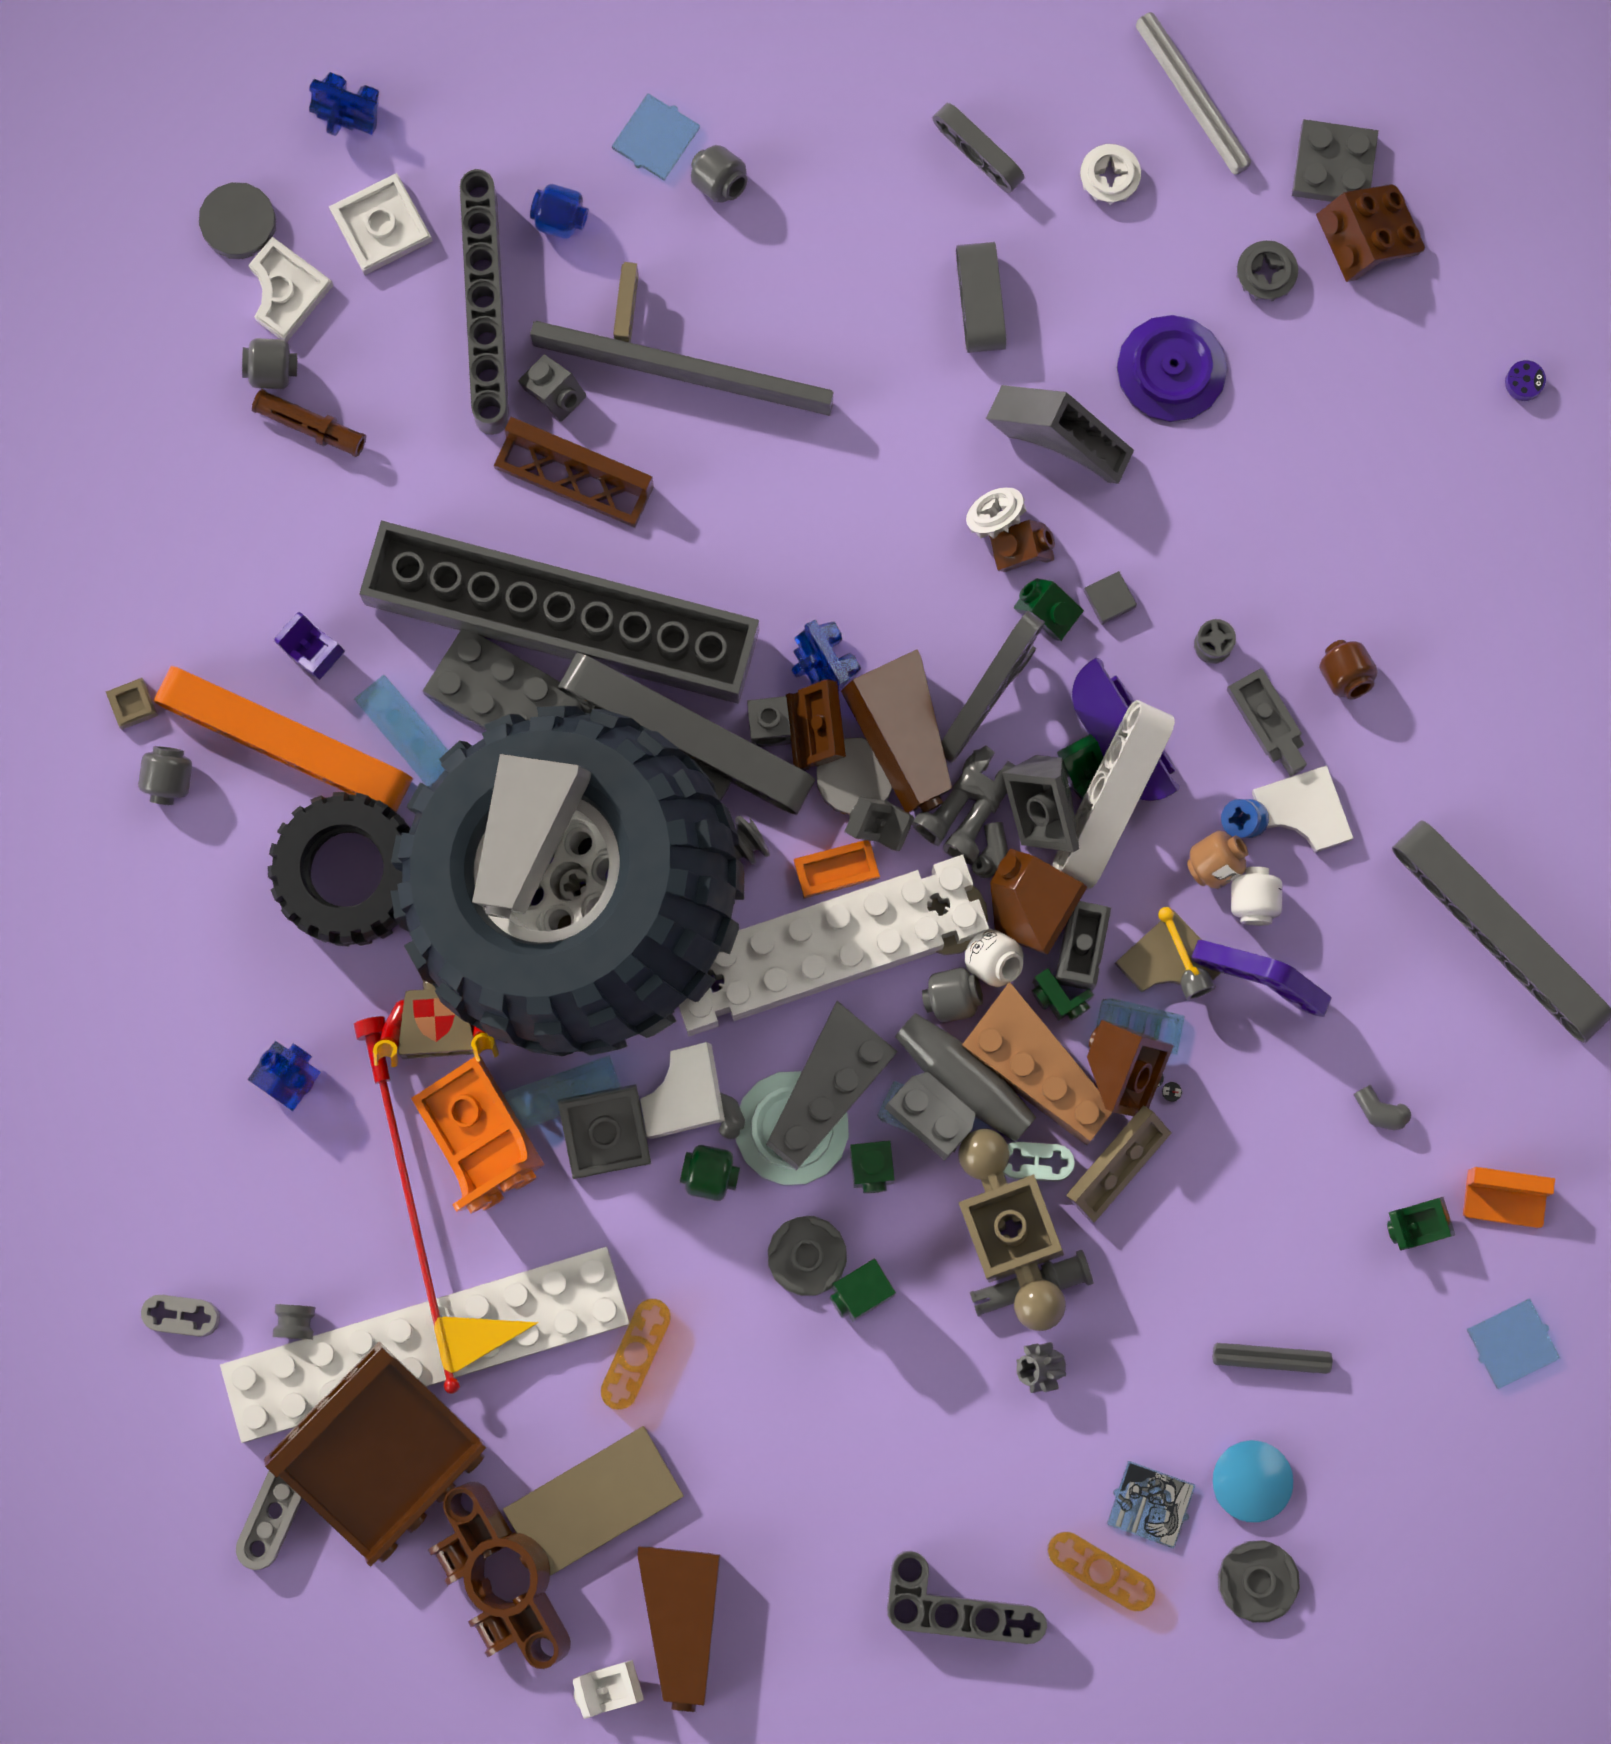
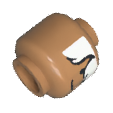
M1218 830L1191 847L1190 859L1187 861L1188 869L1195 881L1201 886L1207 885L1210 888L1219 889L1246 871L1245 857L1248 856V850L1240 837L1237 835L1232 837L1227 832Z

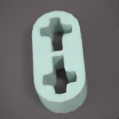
M1012 1142L1008 1144L1010 1156L1013 1150H1020L1021 1157L1034 1158L1033 1165L1023 1164L1017 1172L1012 1171V1164L1008 1163L1003 1171L1004 1175L1008 1178L1023 1179L1034 1174L1036 1181L1056 1182L1067 1178L1073 1171L1075 1164L1074 1156L1065 1146L1030 1142ZM1053 1152L1060 1153V1159L1067 1161V1167H1061L1059 1174L1052 1173L1051 1166L1039 1165V1159H1051Z

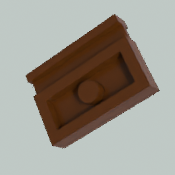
M826 679L799 689L797 693L786 694L793 765L806 771L809 770V767H818L846 757L837 681Z

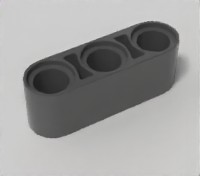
M995 242L957 245V272L967 353L1005 350L1006 330Z

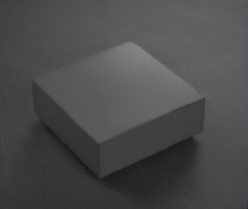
M1119 571L1084 588V593L1101 625L1137 606Z

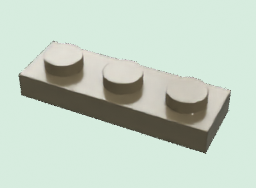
M1143 1105L1066 1196L1085 1217L1095 1223L1170 1136L1171 1131L1152 1110Z

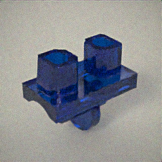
M329 72L322 81L313 79L309 86V91L311 92L309 112L317 114V118L327 121L326 131L328 134L336 136L341 127L351 131L355 128L373 135L377 127L378 89L364 85L360 87L357 94L347 91V81L342 76Z
M815 619L804 625L805 629L794 638L799 647L793 652L799 663L791 671L796 678L806 674L811 684L826 679L837 681L838 692H840L847 682L861 670V666L856 657L851 653L840 658L836 656L832 647L842 641V633L836 623L829 622L818 625Z

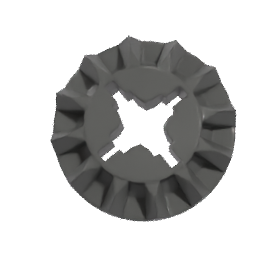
M1259 241L1250 245L1243 251L1238 260L1237 278H1239L1242 284L1243 291H1248L1254 295L1256 300L1262 298L1274 301L1278 297L1287 295L1298 277V264L1295 256L1286 246L1275 241ZM1264 258L1269 269H1276L1278 271L1273 273L1270 284H1268V280H1266L1264 275L1255 273L1261 270Z

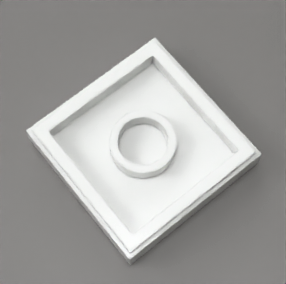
M397 173L329 206L364 275L433 242Z

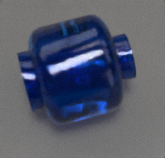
M548 184L543 190L538 189L536 191L530 209V219L534 220L538 231L568 239L572 237L576 229H584L589 208L583 207L581 192L557 184Z

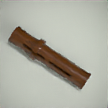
M264 389L259 390L253 400L252 412L259 413L287 427L315 438L316 443L326 446L329 444L352 454L354 457L359 456L364 448L366 434L359 433L337 423L335 417L330 415L323 417L297 404L268 393Z

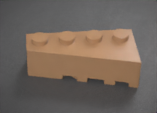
M1009 982L964 1041L962 1047L1006 1080L1018 1095L1078 1140L1088 1145L1112 1112L1105 1109L1097 1087Z

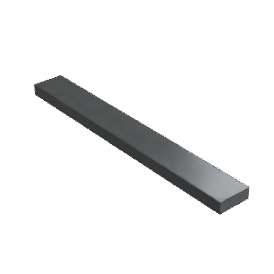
M533 321L530 336L534 347L828 416L831 414L834 392L830 389L540 321Z

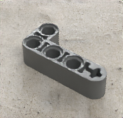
M903 1551L893 1559L890 1571L887 1616L898 1629L1021 1644H1034L1040 1641L1046 1633V1618L1041 1611L1033 1606L927 1594L929 1568L925 1558L914 1551ZM906 1558L917 1559L921 1565L920 1576L914 1581H905L899 1575V1564ZM909 1599L916 1604L917 1614L912 1621L903 1623L896 1619L894 1608L899 1601ZM943 1604H951L957 1610V1619L949 1627L939 1626L935 1620V1612ZM990 1608L996 1612L998 1622L994 1629L984 1632L978 1629L975 1619L979 1611ZM1006 1609L1012 1610L1009 1618L1014 1620H1024L1026 1613H1031V1619L1038 1622L1037 1629H1030L1029 1636H1024L1021 1628L1008 1626L1010 1634H1002L1006 1625L1004 1611Z

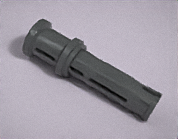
M1083 1250L1076 1251V1256L1056 1263L1047 1261L1041 1265L1042 1270L1040 1272L1043 1279L1051 1281L1061 1291L1081 1283H1086L1088 1286L1094 1284ZM1017 1278L977 1291H971L972 1302L985 1298L990 1299L988 1302L974 1306L977 1316L979 1317L982 1314L1014 1304L1015 1296L1020 1289Z

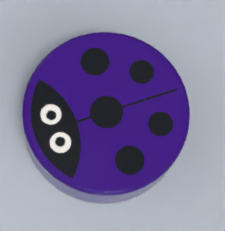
M1530 360L1515 363L1505 377V387L1508 393L1520 401H1529L1536 398L1546 383V375L1542 367Z

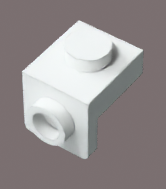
M633 1660L595 1670L573 1679L575 1688L574 1699L577 1706L581 1709L584 1719L644 1700Z

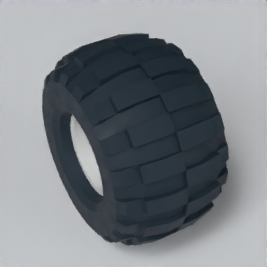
M577 706L537 707L538 717H530V720L524 719L519 714H508L485 724L486 732L482 733L484 739L473 746L468 742L459 740L438 759L445 770L431 788L420 782L407 805V808L416 814L409 833L396 834L391 863L395 869L402 872V883L397 884L398 890L391 891L394 917L400 928L410 932L412 941L405 944L404 947L422 980L436 988L435 993L440 1002L462 1021L477 1027L493 1038L522 1047L534 1053L562 1057L573 1054V1052H584L591 1056L627 1047L625 1039L637 1034L645 1038L656 1035L677 1021L672 1013L687 998L694 1002L700 1001L716 981L708 972L719 952L731 953L739 931V924L731 919L735 900H744V865L736 859L734 846L739 845L738 833L729 809L721 803L716 795L714 783L696 762L663 735L643 727L633 718L604 709H592L590 714L584 713ZM500 754L579 765L591 772L590 781L554 853V859L549 864L537 888H543V900L535 906H532L530 903L525 914L511 912L510 919L486 915V907L475 904L472 901ZM586 838H591V849L586 854L579 855L578 847L580 843ZM608 868H609L608 878H607V881H606L605 874H606V871H607ZM583 881L586 883V886L581 888V895L578 896L575 894V891L580 889V882ZM570 915L571 925L557 929L559 920L563 916Z

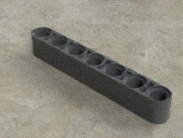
M474 169L464 174L460 181L471 409L479 430L485 434L493 435L503 431L509 421L498 203L493 178L484 170ZM477 187H484L488 190L484 196L479 198L469 195L471 190ZM479 223H485L490 226L488 231L483 234L471 232L472 228ZM482 259L492 262L487 270L478 271L473 268L474 264ZM482 296H490L494 299L493 303L485 308L475 305L476 300ZM488 332L496 335V338L490 344L484 345L477 342L478 337L483 333ZM493 369L498 372L494 380L486 382L479 379L481 372ZM488 406H495L500 409L499 414L491 419L483 418L480 415L482 410Z
M577 652L558 685V689L561 692L592 709H604L633 718L643 727L659 732L696 762V764L709 768L736 786L794 815L799 813L815 782V778L800 768L582 653Z
M1419 821L1392 847L1393 853L1400 862L1573 1037L1582 1043H1586L1611 1019L1610 1006L1431 825L1425 821Z

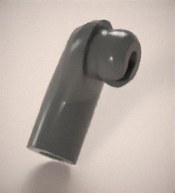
M720 1092L725 1121L721 1122L719 1133L727 1139H735L739 1136L740 1130L744 1128L745 1119L738 1102L733 1097Z

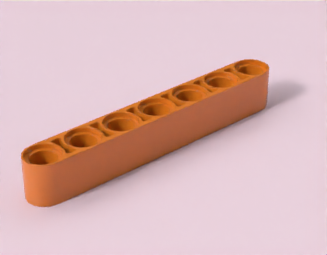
M170 666L153 700L156 704L170 712L350 795L360 793L368 795L374 800H380L395 812H397L413 780L407 773L175 666Z

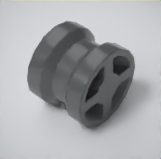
M1212 619L1206 621L1200 627L1194 640L1196 655L1207 663L1217 664L1223 662L1229 657L1236 643L1235 631L1224 620Z
M275 1304L278 1325L273 1328L272 1337L313 1340L314 1331L310 1328V1320L315 1316L316 1307Z

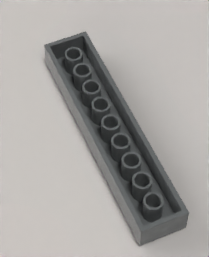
M382 520L359 593L364 605L456 630L462 629L477 633L483 637L573 660L577 652L582 653L619 673L737 704L740 703L759 634L758 619Z

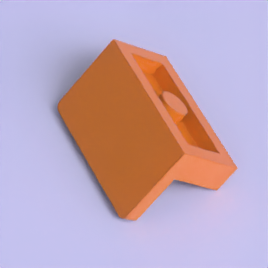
M1481 1167L1471 1168L1467 1173L1463 1216L1471 1219L1541 1228L1544 1225L1546 1198L1554 1194L1555 1178Z

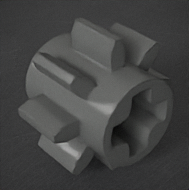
M1051 1342L1024 1346L1026 1355L1016 1360L1019 1381L1030 1386L1031 1393L1039 1391L1049 1392L1059 1389L1057 1380L1066 1376V1363L1063 1354L1053 1350Z

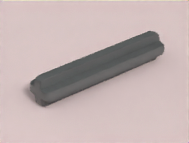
M1228 1343L1214 1344L1212 1354L1215 1365L1323 1374L1331 1372L1333 1362L1332 1353L1326 1351Z

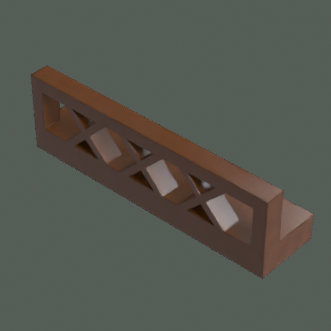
M510 417L504 430L506 440L494 463L495 469L629 526L636 527L654 488L653 476L514 417ZM515 444L529 450L534 462L522 467H516L506 461ZM536 454H539L546 458L538 460ZM558 462L565 466L569 477L557 482L545 479L541 467ZM571 468L581 473L573 475ZM537 469L539 476L530 473L529 471ZM591 476L600 481L604 492L587 497L580 494L576 482ZM606 483L616 488L608 490ZM572 484L574 491L564 486ZM626 491L639 498L630 515L616 509L611 497ZM607 499L609 506L599 501Z

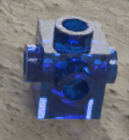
M274 1041L269 1050L263 1053L259 1064L247 1080L294 1111L304 1095L312 1089L314 1081L321 1072L308 1063L313 1056L296 1044L292 1043L290 1048L287 1049L277 1041Z

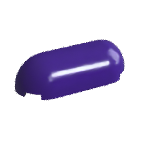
M1094 658L1076 676L1072 688V702L1075 712L1088 734H1092L1098 741L1104 757L1126 711L1134 701L1117 675L1110 678L1104 669L1103 661L1099 658ZM1164 750L1139 798L1141 800H1161L1180 789V786L1170 776V774L1175 772V769Z

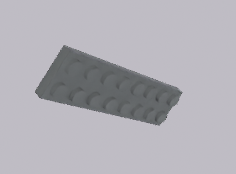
M462 629L423 689L424 695L486 730L485 724L508 714H519L526 720H530V717H538L537 707L577 706L584 713H592V708L561 692L558 689L560 681L481 635ZM698 765L714 783L716 795L721 801L730 787L731 781L707 767L704 768Z

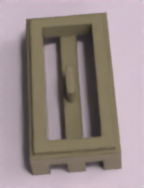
M624 262L621 266L613 332L614 339L631 343L639 278L637 263Z

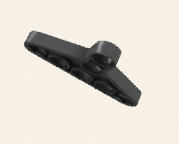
M1029 610L1016 624L941 741L945 759L953 763L1008 685L1019 675L1035 653L1037 648L1033 644L1045 622Z

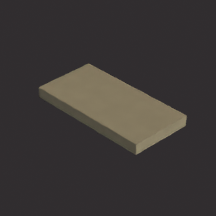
M642 1426L503 1508L516 1533L531 1537L543 1548L549 1561L551 1576L681 1499L684 1495L647 1430Z

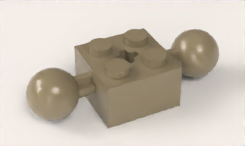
M990 1129L972 1131L960 1144L958 1152L959 1162L968 1175L981 1180L985 1193L958 1203L984 1274L989 1283L1016 1274L1020 1289L1015 1296L1014 1310L1018 1320L1031 1330H1049L1055 1327L1063 1318L1066 1302L1060 1288L1051 1281L1043 1279L1038 1265L1064 1256L1035 1175L1033 1174L1008 1184L1003 1172L1008 1165L1010 1156L1009 1147L1005 1139L999 1133ZM1008 1220H1013L1015 1225L1022 1224V1228L1018 1230V1236L1010 1238L1008 1234L1001 1235V1231L1006 1229L1005 1222Z

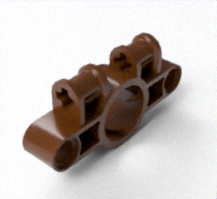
M468 1482L451 1489L443 1500V1509L455 1533L432 1546L428 1551L430 1555H436L446 1573L445 1582L447 1586L463 1577L465 1589L470 1600L478 1609L483 1611V1613L469 1620L468 1624L470 1627H475L487 1648L484 1653L488 1658L516 1641L522 1654L531 1666L537 1669L551 1667L568 1654L571 1640L545 1593L550 1580V1565L546 1553L531 1537L511 1532L491 1494L484 1485L479 1482ZM463 1493L469 1495L473 1501L472 1512L465 1510L461 1504ZM505 1547L519 1553L521 1556L519 1558L520 1561L530 1572V1587L527 1593L525 1592L512 1600L513 1602L497 1597L492 1592L490 1580L484 1576L486 1558ZM542 1638L550 1640L553 1644V1656L545 1654L542 1650Z

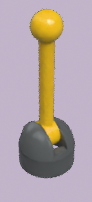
M1169 907L1161 908L1158 912V917L1162 922L1166 923L1186 968L1181 977V988L1186 1000L1195 999L1209 993L1216 987L1210 974L1201 967H1193L1172 920L1174 917L1173 910Z

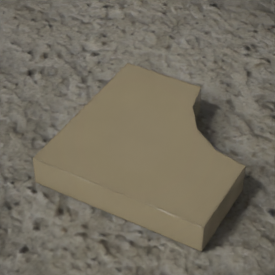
M1173 910L1174 917L1172 920L1191 960L1197 941L1202 939ZM1162 921L1155 925L1115 962V965L1141 993L1157 984L1174 983L1181 985V977L1186 971L1166 923ZM1191 960L1193 967H1201L1207 970L1212 980L1221 974L1220 972L1202 967Z

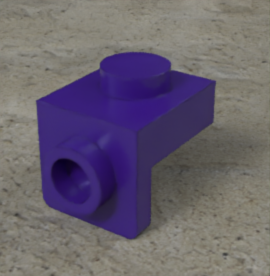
M297 612L274 639L275 643L293 661L319 680L345 652L336 641L315 627L301 612Z

